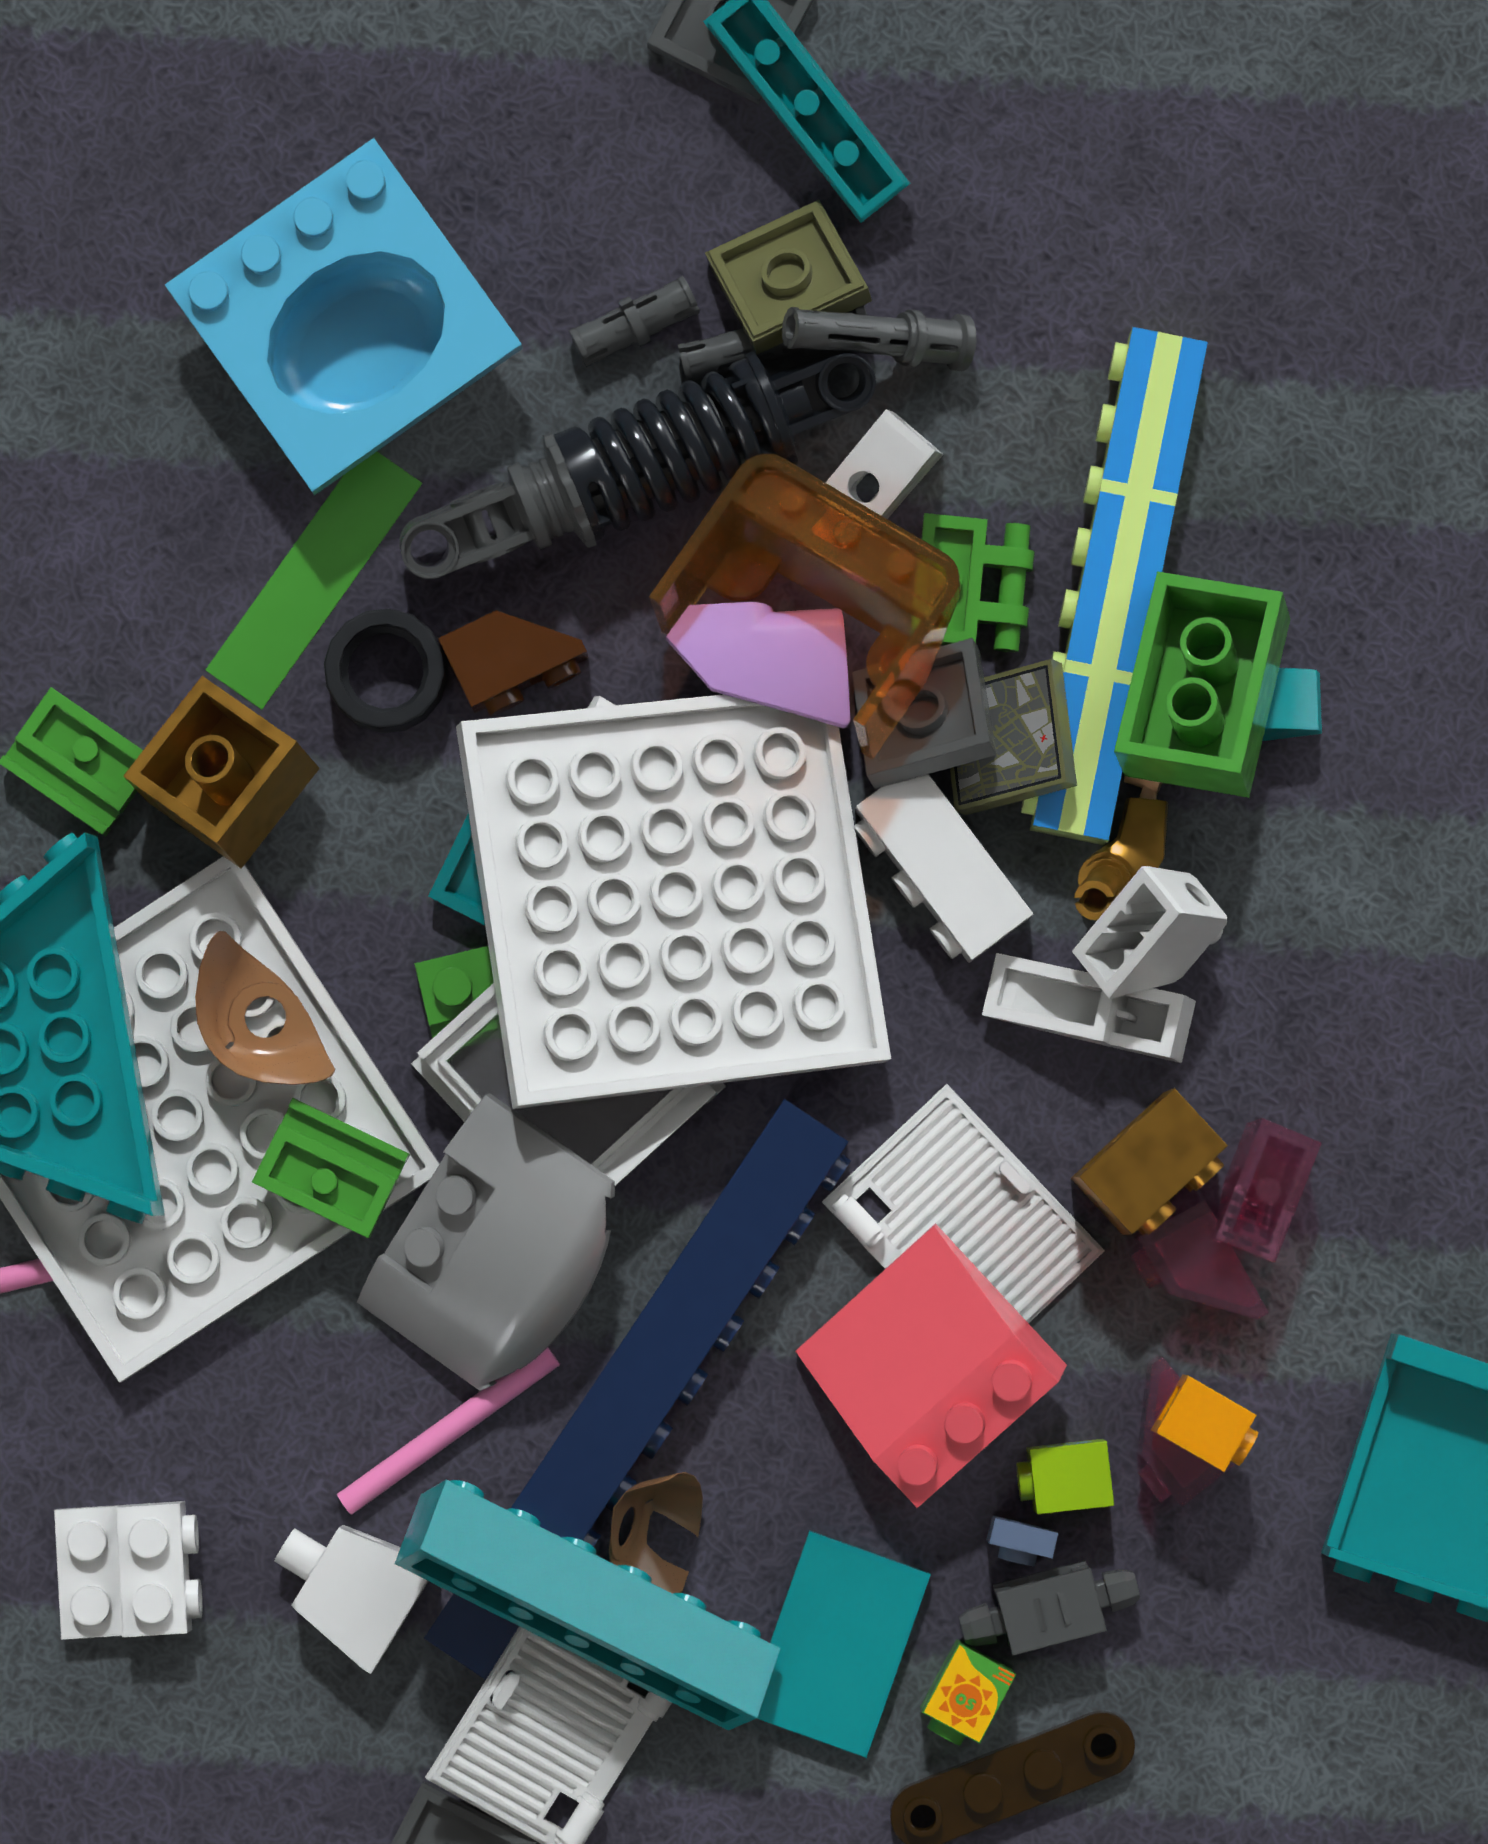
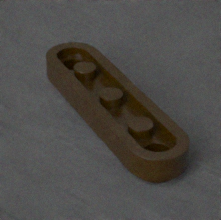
M1093 1711L910 1783L899 1790L891 1803L890 1820L893 1830L905 1844H943L1122 1772L1133 1758L1135 1750L1133 1733L1128 1724L1118 1715L1109 1711ZM1098 1734H1109L1115 1742L1113 1751L1104 1757L1093 1754L1091 1751L1093 1738ZM928 1805L935 1811V1819L930 1826L919 1828L911 1822V1812L915 1807Z

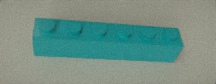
M446 1479L420 1495L394 1563L395 1565L728 1731L758 1718L781 1648L761 1639V1633L755 1627L740 1621H726L706 1611L707 1606L700 1599L684 1593H670L652 1584L651 1577L641 1569L628 1565H615L597 1556L596 1549L583 1540L573 1537L561 1538L540 1527L539 1519L532 1514L519 1509H504L484 1499L483 1491L468 1482L460 1480L449 1481Z

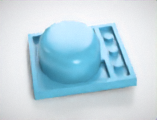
M374 138L165 284L169 293L314 496L523 349L522 343Z

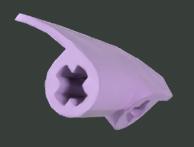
M759 602L689 605L666 636V641L692 668L710 691L793 713L843 729L847 728L850 724L847 651L841 608L773 612L771 606Z

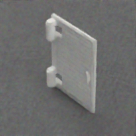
M948 1084L939 1090L822 1201L884 1269L936 1223L1028 1323L1105 1251ZM868 1188L891 1210L879 1223L856 1201Z
M519 1626L425 1778L540 1844H584L604 1813L602 1808L605 1805L603 1800L651 1723L653 1721L657 1722L659 1717L663 1718L672 1702L650 1691L645 1697L627 1687L628 1680ZM509 1670L513 1671L510 1672L508 1675L505 1674ZM560 1792L579 1803L564 1828L544 1818Z

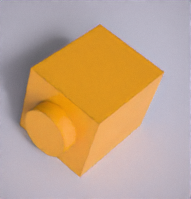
M1182 1374L1151 1429L1154 1433L1225 1472L1230 1461L1238 1466L1243 1463L1259 1433L1250 1427L1257 1416L1256 1414L1185 1374Z

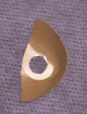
M218 931L206 947L199 968L195 995L197 1024L205 1044L221 1064L236 1074L263 1083L297 1085L316 1083L332 1076L335 1068L325 1051L308 1012L298 997L278 975L244 950L225 931ZM260 997L276 999L282 1004L286 1013L284 1027L278 1034L272 1037L262 1038L254 1035L248 1029L245 1022L247 1007L252 1001ZM230 1042H234L231 1048H226Z
M682 1472L644 1481L631 1487L623 1494L613 1508L609 1559L611 1563L641 1569L651 1577L652 1584L670 1593H682L689 1572L658 1556L647 1545V1531L650 1516L655 1511L691 1531L697 1537L699 1536L703 1495L701 1485L694 1475ZM633 1507L634 1521L626 1542L620 1546L618 1540L620 1526L627 1510Z

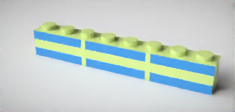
M1132 327L1127 344L1115 342L1108 374V380L1119 382L1115 405L1103 404L1095 440L1107 443L1102 467L1090 466L1083 503L1094 505L1090 529L1078 527L1071 558V565L1082 567L1078 590H1065L1058 627L1070 629L1065 653L1053 651L1051 658L1062 663L1077 786L1023 800L1021 813L1032 815L1030 831L1099 845H1105L1109 841L1122 776V769L1114 750L1157 571L1162 572L1208 344L1206 341Z

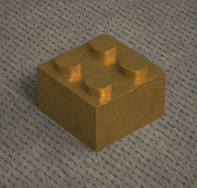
M201 676L123 777L149 804L242 869L320 768L297 741L207 678Z
M1173 1088L1163 1092L1074 1174L1071 1180L1122 1235L1133 1234L1137 1230L1142 1235L1146 1233L1149 1235L1176 1211V1207L1169 1201L1184 1186L1189 1192L1193 1189L1197 1191L1224 1166L1217 1156L1228 1145L1183 1096Z

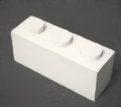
M929 774L881 787L856 806L855 812L861 819L860 822L854 825L857 835L875 857L883 851L886 852L899 870L898 873L891 877L894 884L913 908L922 902L925 904L938 922L930 928V931L951 959L961 953L968 963L972 962L1033 915V912Z

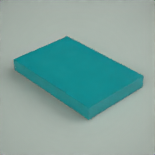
M809 1530L770 1640L771 1644L781 1649L757 1719L867 1758L931 1574Z

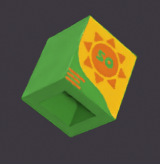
M956 1639L920 1706L922 1713L931 1717L927 1728L961 1746L965 1737L980 1744L1016 1673L1010 1667Z

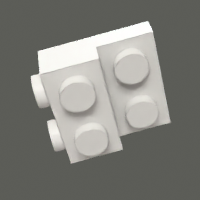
M185 1501L54 1510L61 1640L122 1636L123 1638L186 1634L192 1630V1619L202 1618L200 1579L190 1580L188 1554H196L199 1551L198 1520L196 1515H186Z

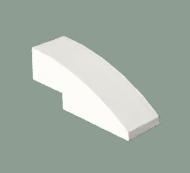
M996 953L982 1015L1045 1032L1182 1063L1196 1001L1186 995L1154 988L1116 998H1108L1088 972Z

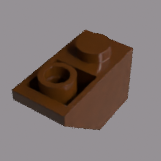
M496 610L438 638L474 713L486 708L490 716L503 713L522 703L525 699L521 691L543 680L547 688L550 689L575 678L582 673L578 663L589 659L581 639Z

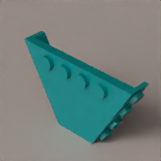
M86 832L78 838L74 833H70L45 853L43 858L48 864L30 880L25 875H22L0 891V1174L13 1179L23 1180L25 1172L29 1171L49 1179L46 1190L79 1202H83L86 1192L109 1200L106 1212L143 1224L146 1214L165 1216L99 841L97 836Z

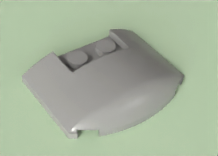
M490 1093L483 1097L443 1151L445 1153L444 1158L385 1253L378 1256L357 1300V1303L479 1391L493 1386L497 1383L494 1380L509 1375L517 1369H522L536 1359L556 1340L578 1312L600 1270L609 1242L611 1230H605V1197L610 1199L615 1197L614 1180Z

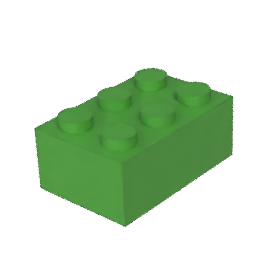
M1157 571L1114 750L1124 776L1249 798L1291 620L1283 592Z

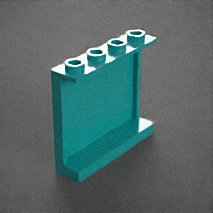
M1390 1334L1321 1551L1322 1554L1336 1559L1333 1568L1334 1572L1370 1583L1373 1572L1398 1579L1394 1590L1397 1593L1427 1603H1432L1435 1592L1459 1599L1456 1612L1488 1622V1363L1400 1334Z

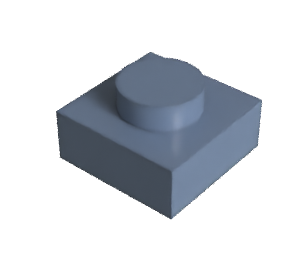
M992 1515L986 1540L989 1544L1000 1546L998 1558L1035 1566L1037 1555L1053 1559L1058 1532L1053 1529Z

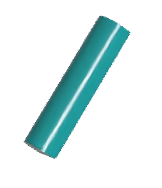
M729 0L703 21L860 223L911 184L768 0Z

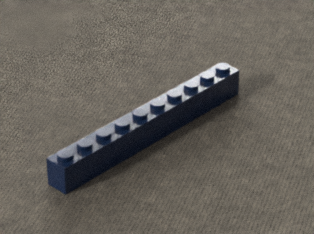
M786 1099L783 1100L511 1508L532 1514L539 1519L540 1527L561 1538L573 1537L583 1540L593 1547L595 1546L601 1535L591 1529V1527L605 1507L613 1512L614 1506L623 1494L635 1486L637 1481L628 1476L627 1473L641 1453L649 1459H653L673 1429L663 1419L676 1400H679L686 1406L689 1405L709 1375L699 1368V1365L712 1346L724 1352L745 1321L734 1313L747 1293H751L758 1299L761 1297L780 1268L770 1259L782 1241L785 1239L795 1246L816 1213L808 1209L806 1205L818 1187L822 1186L831 1192L850 1164L851 1159L842 1154V1151L848 1144L847 1140ZM453 1594L424 1639L486 1680L519 1626Z

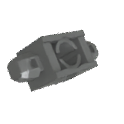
M1086 1560L992 1584L998 1606L988 1608L987 1603H983L966 1609L958 1616L964 1641L968 1645L981 1646L997 1643L996 1636L1005 1634L1012 1655H1017L1105 1632L1107 1629L1102 1608L1110 1607L1111 1611L1115 1612L1134 1605L1140 1599L1135 1574L1133 1571L1125 1569L1101 1572L1102 1579L1094 1581L1091 1568L1088 1567Z

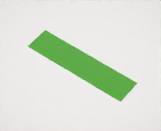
M375 452L344 474L205 670L262 710L423 483L379 452Z

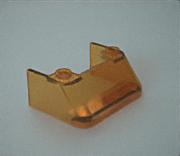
M775 454L756 455L740 466L650 594L649 598L661 631L667 635L689 605H696L707 588L732 601H748L762 594L775 575L780 573L879 632L880 635L871 646L866 659L867 672L875 689L853 719L862 754L873 760L928 680L961 594L958 568L955 562L944 552L783 457Z

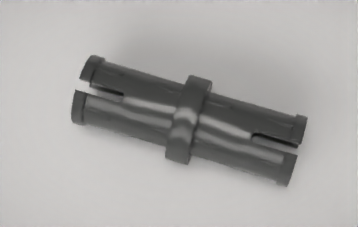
M681 276L635 300L628 296L618 301V308L607 312L593 321L570 329L569 333L587 368L593 363L606 358V356L635 343L639 347L650 343L651 335L679 321L681 322L693 315L699 314L700 309L687 281Z

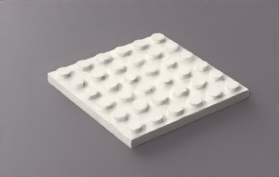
M724 694L461 721L456 726L512 1109L877 1064L891 1059L839 727Z
M224 856L114 927L165 1216L146 1214L143 1224L136 1223L106 1212L109 1203L107 1199L87 1192L83 1202L59 1196L46 1190L48 1178L29 1171L25 1172L23 1180L13 1179L0 1174L1 1201L119 1383L133 1376L352 1232L350 1229L252 1183L279 1125L282 1123L292 1098L410 1154L384 1210L427 1183L440 1164L247 867L244 865L240 869ZM218 931H225L244 950L278 975L298 997L308 1012L325 1051L335 1068L332 1076L316 1083L297 1085L263 1083L236 1074L221 1064L205 1044L197 1024L195 995L199 968L206 947ZM260 997L252 1001L245 1013V1022L248 1029L254 1035L262 1038L278 1034L286 1021V1013L282 1004L271 997ZM230 1042L226 1048H231L234 1042Z

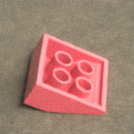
M936 1223L795 1351L871 1459L916 1508L921 1506L1059 1382L1067 1367V1364Z

